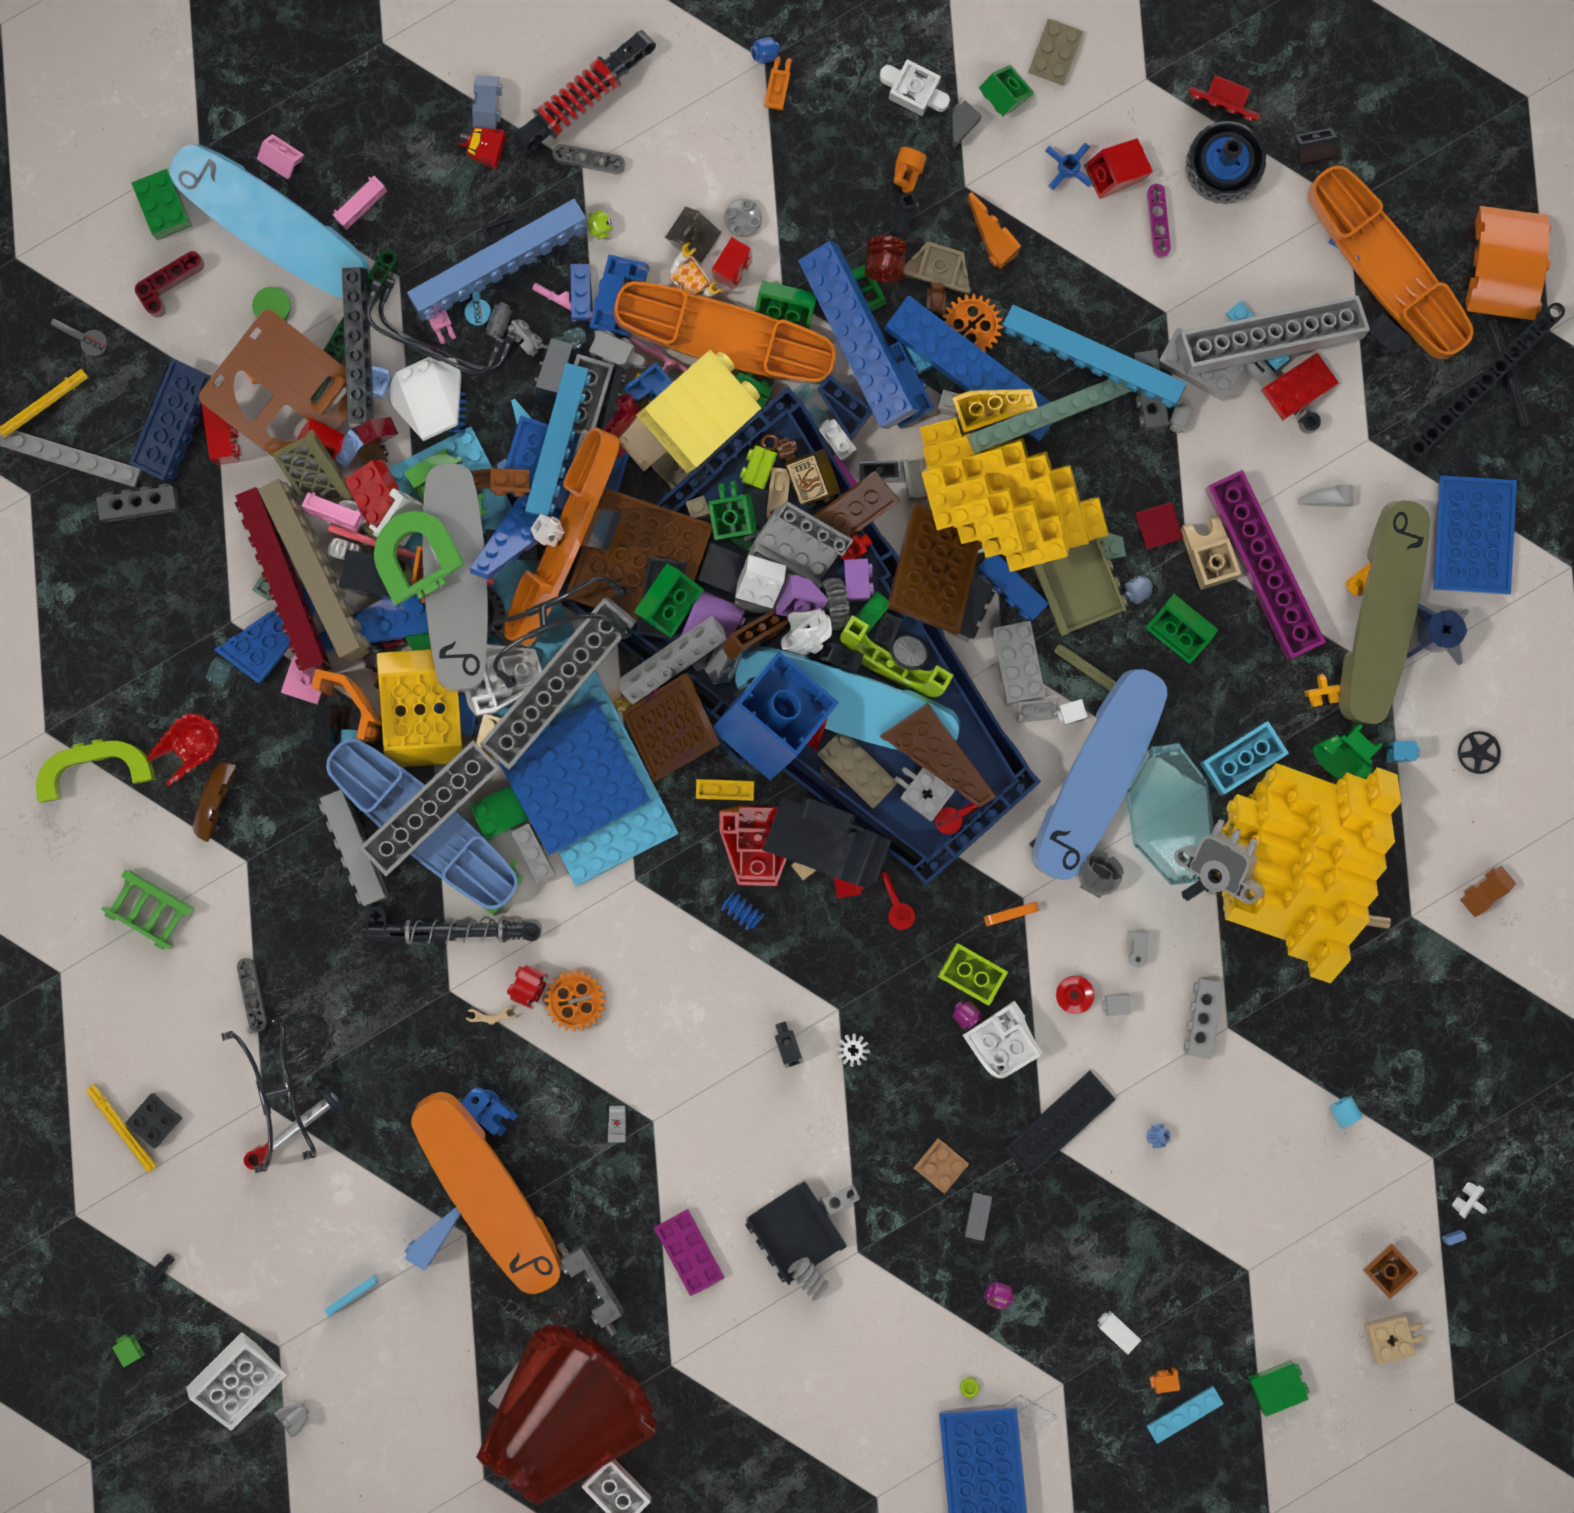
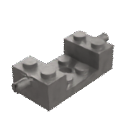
M564 1242L558 1244L556 1247L562 1255V1264L560 1266L564 1273L573 1277L585 1269L584 1275L589 1283L593 1282L596 1296L599 1300L603 1299L594 1305L591 1315L592 1320L596 1325L599 1324L601 1328L605 1327L610 1337L615 1335L617 1331L612 1321L621 1317L624 1309L586 1246L582 1244L570 1252L564 1245Z

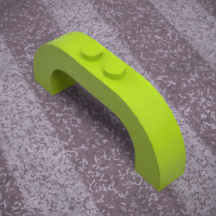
M852 615L840 639L844 648L864 654L862 665L899 687L911 690L922 696L937 697L944 693L953 677L951 673L937 665L932 671L920 669L907 670L895 663L889 652L874 644L867 637L866 630L869 625Z
M103 739L91 741V745L85 746L84 743L72 745L73 748L60 751L51 756L41 767L36 780L37 800L39 803H46L62 799L59 787L60 778L66 769L74 765L119 757L128 764L132 782L136 784L156 780L152 763L147 760L146 754L128 743L120 741L103 742Z

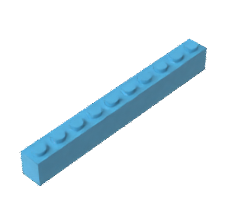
M1012 305L1003 323V329L1006 330L1005 333L1009 336L1015 337L1017 335L1023 338L1022 341L1029 345L1033 343L1039 345L1041 350L1047 353L1052 351L1062 360L1067 361V359L1074 361L1076 366L1092 369L1091 372L1098 376L1103 374L1109 377L1108 380L1115 384L1123 383L1127 389L1133 392L1138 390L1144 393L1143 396L1148 399L1154 400L1156 398L1166 407L1171 408L1173 406L1176 408L1185 391L1186 382L1015 305Z

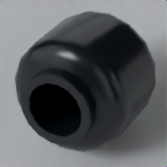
M380 643L371 644L368 647L371 653L363 657L366 669L373 670L374 673L378 672L377 653L387 652L383 646H380Z

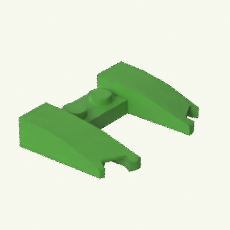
M445 448L404 472L423 503L426 476L429 471L441 464H459L463 461L460 456L455 459L447 454L448 449ZM484 492L477 495L480 517L487 513V510H482L481 499L486 498Z

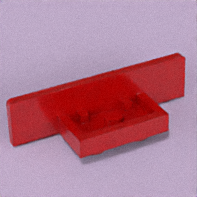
M1215 75L1208 92L1193 86L1189 87L1188 92L1191 93L1190 96L1201 100V98L1209 100V104L1216 107L1222 105L1226 107V111L1233 114L1237 112L1244 114L1243 117L1250 121H1254V119L1259 120L1260 118L1259 113L1243 107L1250 92V89L1217 75Z

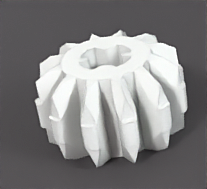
M335 537L329 543L328 554L344 560L346 550L361 552L362 547Z
M854 1033L852 1040H850L848 1035H845L848 1042L839 1041L844 1047H837V1051H843L844 1053L839 1054L838 1058L846 1056L843 1064H846L850 1059L851 1067L854 1066V1060L857 1061L858 1065H861L859 1058L861 1057L866 1061L867 1057L862 1054L870 1052L868 1049H863V1047L868 1045V1042L860 1044L863 1037L860 1036L856 1041V1034ZM851 1045H855L858 1053L855 1052L856 1055H851L848 1047L851 1048Z

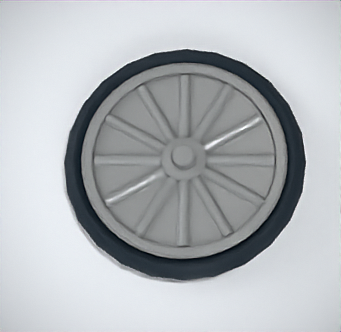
M904 634L897 636L891 642L890 654L895 663L907 670H919L928 662V649L919 638Z

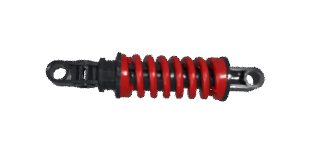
M639 30L617 50L610 52L607 58L603 59L601 56H598L590 64V70L584 69L582 76L576 75L574 77V83L568 82L566 89H559V96L553 94L550 98L551 102L545 101L543 106L540 105L538 108L533 109L532 112L535 117L515 132L514 138L527 152L534 150L548 136L556 139L563 132L559 125L560 122L569 127L571 125L567 118L569 115L574 120L579 119L575 110L585 114V106L587 104L591 108L594 107L592 101L594 98L597 101L602 100L600 93L604 92L605 95H608L610 93L608 87L614 90L621 86L619 78L627 75L632 67L651 54L656 48V43L644 30Z

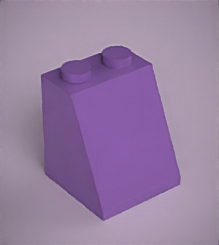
M703 591L692 608L682 635L713 615L723 626L726 638H728L738 630V627L742 628L746 620L743 617L745 609Z

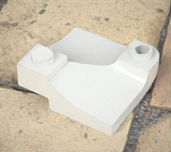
M1015 1001L963 1035L985 1069L997 1078L1007 1077L1043 1054L1027 1026L1025 1015Z

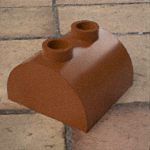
M1392 1243L1362 1269L1367 1277L1389 1299L1395 1296L1418 1274V1271Z

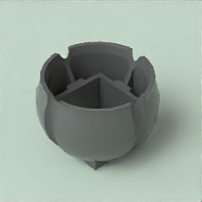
M1095 851L1090 853L1086 861L1081 864L1078 872L1081 883L1080 888L1098 898L1111 894L1119 887L1124 874L1122 865L1115 857L1108 858V853Z

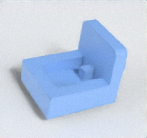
M372 366L373 397L384 399L392 381L390 372L384 367Z

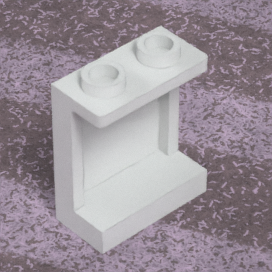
M393 488L389 494L395 499L393 505L379 526L370 524L369 528L374 531L373 535L378 537L382 528L392 518L410 511L423 512L424 504L418 499ZM412 534L406 536L399 545L404 547Z

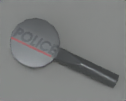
M56 319L51 321V326L81 340V348L87 355L93 357L100 356L107 349V338L102 332L89 330L84 334Z

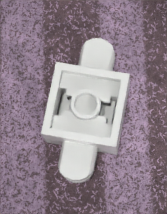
M908 59L902 70L891 65H886L881 69L880 81L892 87L889 100L923 116L927 106L939 112H943L948 108L949 95L937 89L941 76Z

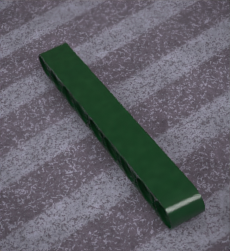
M392 250L382 251L368 274V288L370 289L375 276L378 273H384V277L381 280H376L382 283V288L376 297L374 305L371 306L370 313L383 292L386 279L393 276L399 265V260ZM387 257H394L392 263H385ZM344 316L323 350L328 355L335 354V360L340 364L345 357V343L338 346L337 340L345 338ZM331 376L326 377L311 397V401H316L322 396L332 379Z

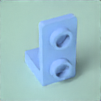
M356 427L348 431L343 440L342 450L335 458L343 468L349 466L358 453L357 451L364 446L358 437Z

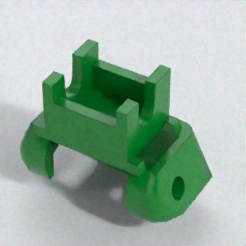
M1361 724L1355 725L1346 735L1342 737L1338 735L1332 736L1313 748L1314 756L1318 763L1337 781L1342 779L1346 773L1367 780L1372 772L1373 767L1370 765L1373 761L1370 758L1383 744L1379 742L1373 745L1359 732L1363 727Z

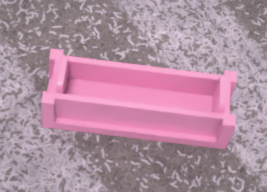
M375 176L372 179L369 177V182L338 211L334 210L333 216L346 230L387 192L385 186Z
M314 492L313 494L307 493L302 504L305 513L356 533L363 522L359 509L357 511L348 509L317 497Z

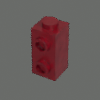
M391 417L370 419L356 427L358 437L363 445L386 442L399 434Z

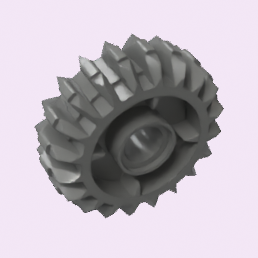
M829 578L824 580L821 585L820 591L828 599V603L822 610L825 614L829 615L832 630H842L846 627L850 618L847 591L844 582L840 578Z

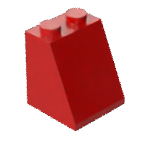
M1138 138L1102 149L1084 164L1090 179L1093 181L1092 184L1099 199L1143 181L1153 173L1151 164Z

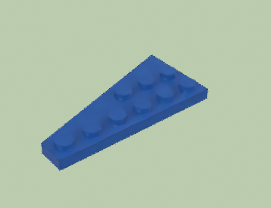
M304 588L302 591L313 617L317 611L306 588ZM273 610L214 650L261 685L289 649L288 642L291 641L289 635H285L282 629V624H284L282 617L279 618L276 610Z

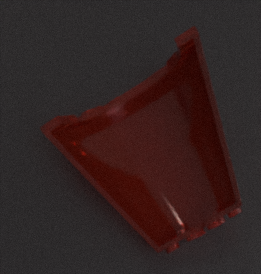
M545 1325L542 1329L538 1328L530 1337L476 1456L482 1465L493 1470L499 1478L506 1477L509 1479V1485L513 1489L521 1492L528 1501L536 1505L656 1434V1420L653 1417L651 1418V1414L654 1412L653 1408L632 1375L628 1378L621 1370L623 1365L598 1343L589 1337L583 1340L576 1336L577 1331L560 1325Z

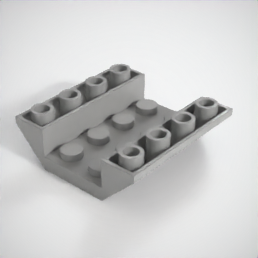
M786 501L775 509L755 538L748 556L751 555L785 565L784 583L791 575H798L810 579L819 589L821 587V578L838 554L843 556L853 542V539Z

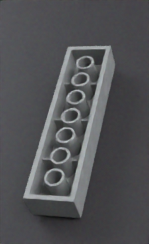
M473 740L362 844L359 849L387 876L500 768Z

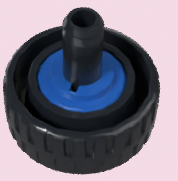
M1223 121L1208 125L1197 134L1188 149L1185 161L1187 179L1198 195L1213 203L1228 204L1243 200L1255 190L1263 177L1267 158L1265 147L1260 137L1244 124L1235 121Z

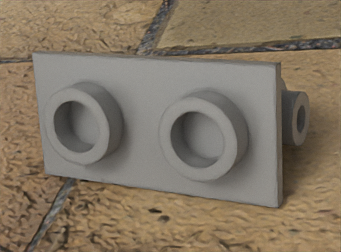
M520 319L511 321L513 324L507 329L510 333L516 335L515 341L517 343L522 338L524 339L520 346L528 355L534 357L538 353V349L545 348L541 343V338L529 330V326L525 321Z

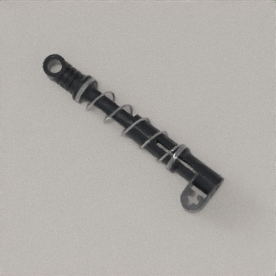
M374 903L366 913L368 942H402L403 944L411 945L412 942L427 941V944H429L430 941H445L447 944L448 941L462 938L465 944L469 937H480L482 943H484L486 937H496L500 943H506L511 938L513 940H516V938L520 940L522 938V940L532 942L536 941L542 933V924L536 919L522 921V923L520 921H517V923L512 921L511 923V921L506 919H499L497 924L493 919H490L487 925H478L475 919H472L469 925H460L457 919H454L452 922H440L436 919L434 922L423 923L421 920H418L416 923H411L410 920H404L402 923H388V909L382 903ZM375 910H378V913L381 914L378 921H384V923H371V921H375L377 915L373 914ZM490 921H493L495 925H489ZM534 926L537 929V933L530 934L527 928Z

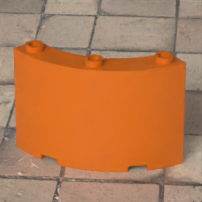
M1480 206L1475 220L1476 240H1479V246L1475 249L1473 266H1476L1475 278L1470 280L1465 300L1466 309L1470 312L1535 320L1537 313H1540L1542 308L1540 300L1546 271L1549 270L1551 262L1548 259L1549 234L1552 224L1549 223L1548 215Z

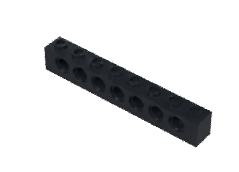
M361 267L342 268L348 423L363 424L370 419H374L370 324L365 314L366 302L369 297L368 269Z

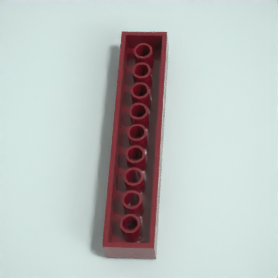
M254 487L235 495L237 499L235 506L238 512L243 515L244 519L241 521L245 530H248L250 533L248 540L252 548L255 547L257 554H255L257 563L263 567L264 571L261 572L263 579L266 583H269L271 588L268 589L269 595L272 600L276 601V613L279 618L282 617L284 622L282 629L285 635H289L291 642H288L292 653H295L297 656V660H295L299 671L302 670L304 674L314 677L315 669L328 671L332 669L285 544L258 491L259 488Z

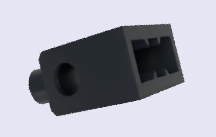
M786 1021L776 1024L775 1027L778 1035L774 1037L785 1068L804 1063L793 1030L789 1031ZM789 1039V1040H790V1044H789V1045H784L783 1042H784L785 1040Z

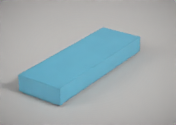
M376 1274L324 1310L328 1316L332 1315L375 1285L379 1280Z

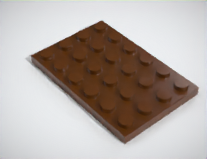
M914 503L911 506L887 608L952 634H959L980 546L979 540L961 544L957 527L951 526L937 530L932 510Z
M688 673L679 676L622 713L653 782L661 780L720 745Z

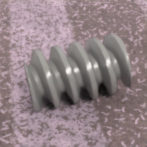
M807 1257L797 1260L788 1269V1273L795 1271L792 1276L793 1279L800 1277L797 1283L798 1285L804 1283L802 1286L803 1290L809 1288L808 1296L814 1294L812 1301L821 1298L829 1288V1282L824 1280V1276L820 1274L818 1269H815L814 1264L810 1263Z

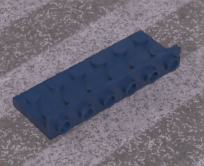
M171 359L129 464L161 480L173 481L178 474L180 462L185 457L187 445L192 440L194 428L199 423L202 403L198 399V394L212 375L206 374L177 359Z

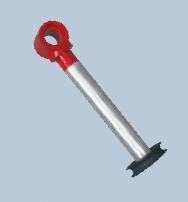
M328 1086L325 1087L326 1090H321L324 1099L300 1116L304 1127H307L330 1108L338 1113L339 1108H344L338 1096ZM296 1120L273 1137V1152L301 1131ZM268 1142L263 1146L258 1145L245 1154L243 1162L248 1169L254 1170L255 1165L266 1162ZM252 1154H255V1155L258 1156V1158H259V1163H258V1164H255V1163L252 1162V1160H251Z

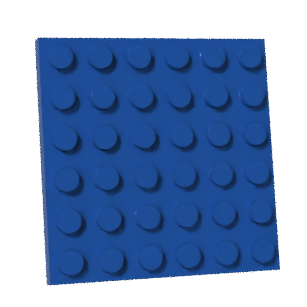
M596 699L550 723L512 768L508 769L499 762L549 856L651 801Z

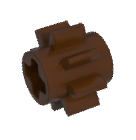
M788 437L779 440L780 445L776 446V451L780 460L785 459L786 462L795 460V455L799 453L795 440L789 441Z

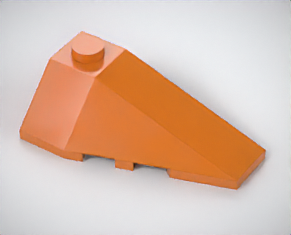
M971 192L967 200L987 253L990 256L988 259L994 266H998L1001 269L1018 255L1021 245L1005 227L1003 229L1000 228L998 219L994 215L989 216L986 206Z

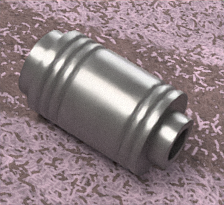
M502 302L499 305L495 304L486 327L487 335L494 338L504 336L513 312L510 310L511 306Z

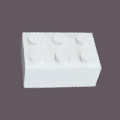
M612 1455L582 1485V1488L606 1513H640L651 1502L652 1498Z

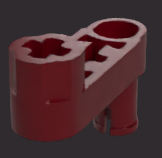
M626 394L617 400L620 411L606 425L603 431L619 438L637 417L636 414L641 410L631 394ZM620 442L616 458H620L626 453Z

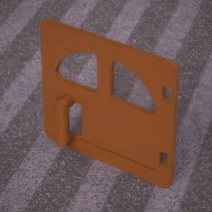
M264 309L199 392L198 399L202 404L273 457L274 452L295 442L280 440L266 433V428L284 405L290 406L306 420L313 418L336 431L348 417L346 368L270 309ZM258 327L261 332L254 340L249 336ZM238 371H244L272 393V398L253 421H249L244 416L236 401L234 379ZM221 374L225 379L217 387L213 383ZM327 376H331L334 382L318 403L314 404L311 402V397ZM345 387V394L338 401V403L335 405L332 411L329 414H327V409L331 406V404L334 402V400Z

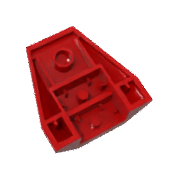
M738 805L720 811V833L738 885L777 886L786 859L763 851V847L778 806Z

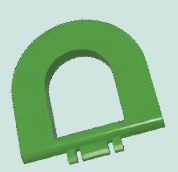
M420 511L405 512L392 518L382 528L375 543V565L392 602L396 606L416 594L419 599L424 598L423 591L426 595L431 594L440 588L438 582H440L441 586L446 585L447 582L444 577L465 565L446 526L437 518ZM413 533H421L429 540L442 568L410 586L398 563L397 549L400 542L406 536Z

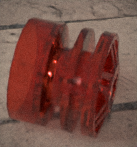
M893 236L870 238L867 241L866 256L868 258L865 264V275L871 280L885 283L903 279L907 247L905 241Z

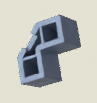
M476 76L474 83L475 99L472 109L473 128L496 129L497 122H501V111H498L497 103L499 96H502L503 86L499 84V77Z

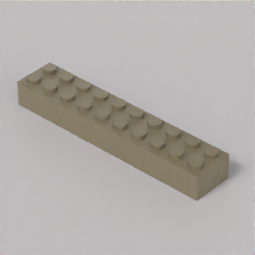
M276 479L259 488L258 491L339 658L352 663L371 653L368 648L370 643L360 631L362 629L361 624L352 615L354 610L349 602L346 603L344 598L346 596L345 591L338 587L336 582L338 577L335 571L329 568V558L325 552L322 553L320 549L321 542L316 535H313V526L310 520L305 518L302 504L298 503L295 498L297 493L293 486H289L287 482Z

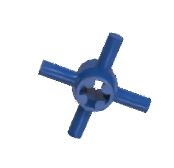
M1084 143L1075 154H1067L1065 156H1062L1051 146H1048L1045 152L1058 162L1059 172L1048 185L1051 190L1054 191L1064 178L1073 177L1079 179L1088 188L1091 186L1093 181L1080 171L1081 164L1079 161L1090 148L1087 143ZM1070 163L1073 164L1072 170H1068V168H1066V166H1063L1064 164H1065V165H1070Z

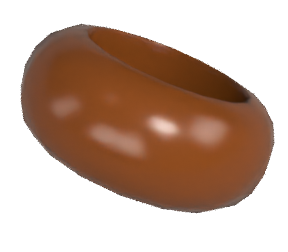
M772 434L765 435L761 440V446L766 450L775 451L776 446L779 445L778 438ZM772 438L776 444L772 448H767L764 444L765 440Z

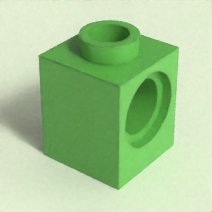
M134 1334L130 1337H127V1335L120 1337L116 1340L117 1344L112 1347L123 1367L145 1355Z

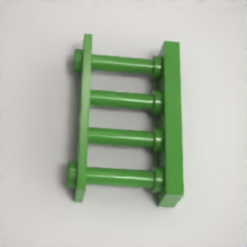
M124 870L121 877L126 879V884L111 908L108 906L102 907L101 910L105 912L104 916L113 921L115 919L121 921L155 942L154 945L162 950L165 948L171 949L173 945L167 942L181 917L185 915L191 916L195 908L134 872ZM138 886L142 889V894L128 918L119 914L118 911L132 887ZM153 895L158 898V905L143 928L134 921L147 899ZM170 905L175 908V914L162 936L158 937L151 930L164 908Z

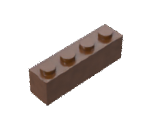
M775 608L732 633L721 647L730 659L735 661L784 632L790 625L788 616L777 615Z

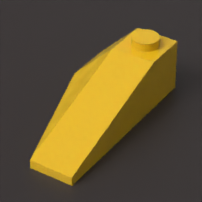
M1032 389L976 390L952 397L964 433L1038 408Z

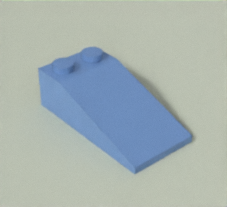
M457 1207L416 1241L412 1240L404 1251L407 1253L404 1259L425 1271L459 1219L461 1213Z

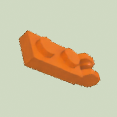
M778 56L775 59L773 69H771L764 107L783 111L792 59L788 58L786 60L785 71L778 70L781 61Z

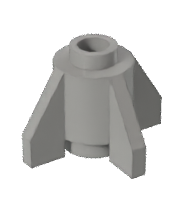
M296 1403L295 1405L280 1408L274 1414L292 1438L301 1432L304 1424L309 1419L307 1415L310 1412L304 1404L299 1405V1403Z

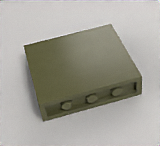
M1099 539L1070 549L1068 557L1033 566L1061 636L1119 612L1126 611L1125 606L1128 605L1124 594L1120 595L1118 590L1121 587L1119 580L1112 575L1111 570H1114L1110 559H1106L1104 554L1107 552L1104 542H1100Z

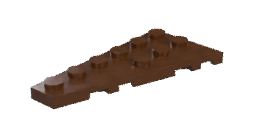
M928 702L880 734V738L891 743L894 748L908 755L914 762L934 776H938L944 783L955 788L961 795L978 807L983 806L996 797L995 792Z

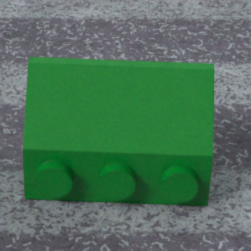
M762 280L755 312L777 320H787L810 330L817 298L813 292Z
M666 564L634 613L671 638L704 589L678 569Z
M1175 594L1169 598L1146 626L1149 632L1189 664L1208 645L1218 631L1215 626Z

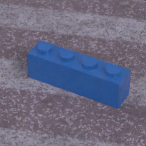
M999 555L986 558L976 569L979 571L977 575L983 581L988 580L994 586L993 590L998 595L1000 593L1006 597L1005 602L1012 608L1015 606L1020 611L1019 615L1025 621L1029 619L1032 622L1049 604L1015 571L1010 572L1008 564Z

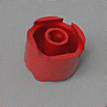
M529 965L519 966L515 973L517 978L514 984H510L507 994L510 995V1000L533 1009V1002L538 1003L547 983L544 982V977L548 978V974Z

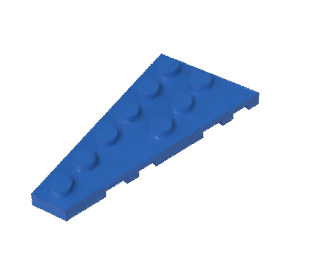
M519 497L470 567L471 574L488 580L501 571L509 561L516 560L524 550L527 552L539 543L538 540H535L531 531V527L538 516L525 513L528 499ZM555 508L553 516L549 515V517H555L559 520L563 510Z
M417 594L397 606L391 599H382L353 615L354 619H357L361 624L362 629L360 631L363 636H366L369 643L386 642L411 635H423L429 632L426 603H422ZM327 631L320 632L319 635L325 651H336Z

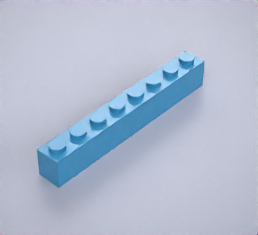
M569 363L565 364L526 505L525 513L538 517L540 514L547 517L549 515L553 516L556 505L552 504L554 496L558 497L561 486L558 485L559 478L563 479L566 467H563L564 459L568 460L571 451L568 448L569 441L573 442L576 430H573L574 423L579 422L581 412L578 411L579 405L584 404L586 394L583 393L584 387L589 386L591 379L587 368Z

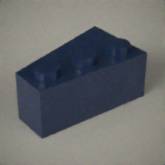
M829 374L817 390L848 438L852 441L873 415V412L869 405Z

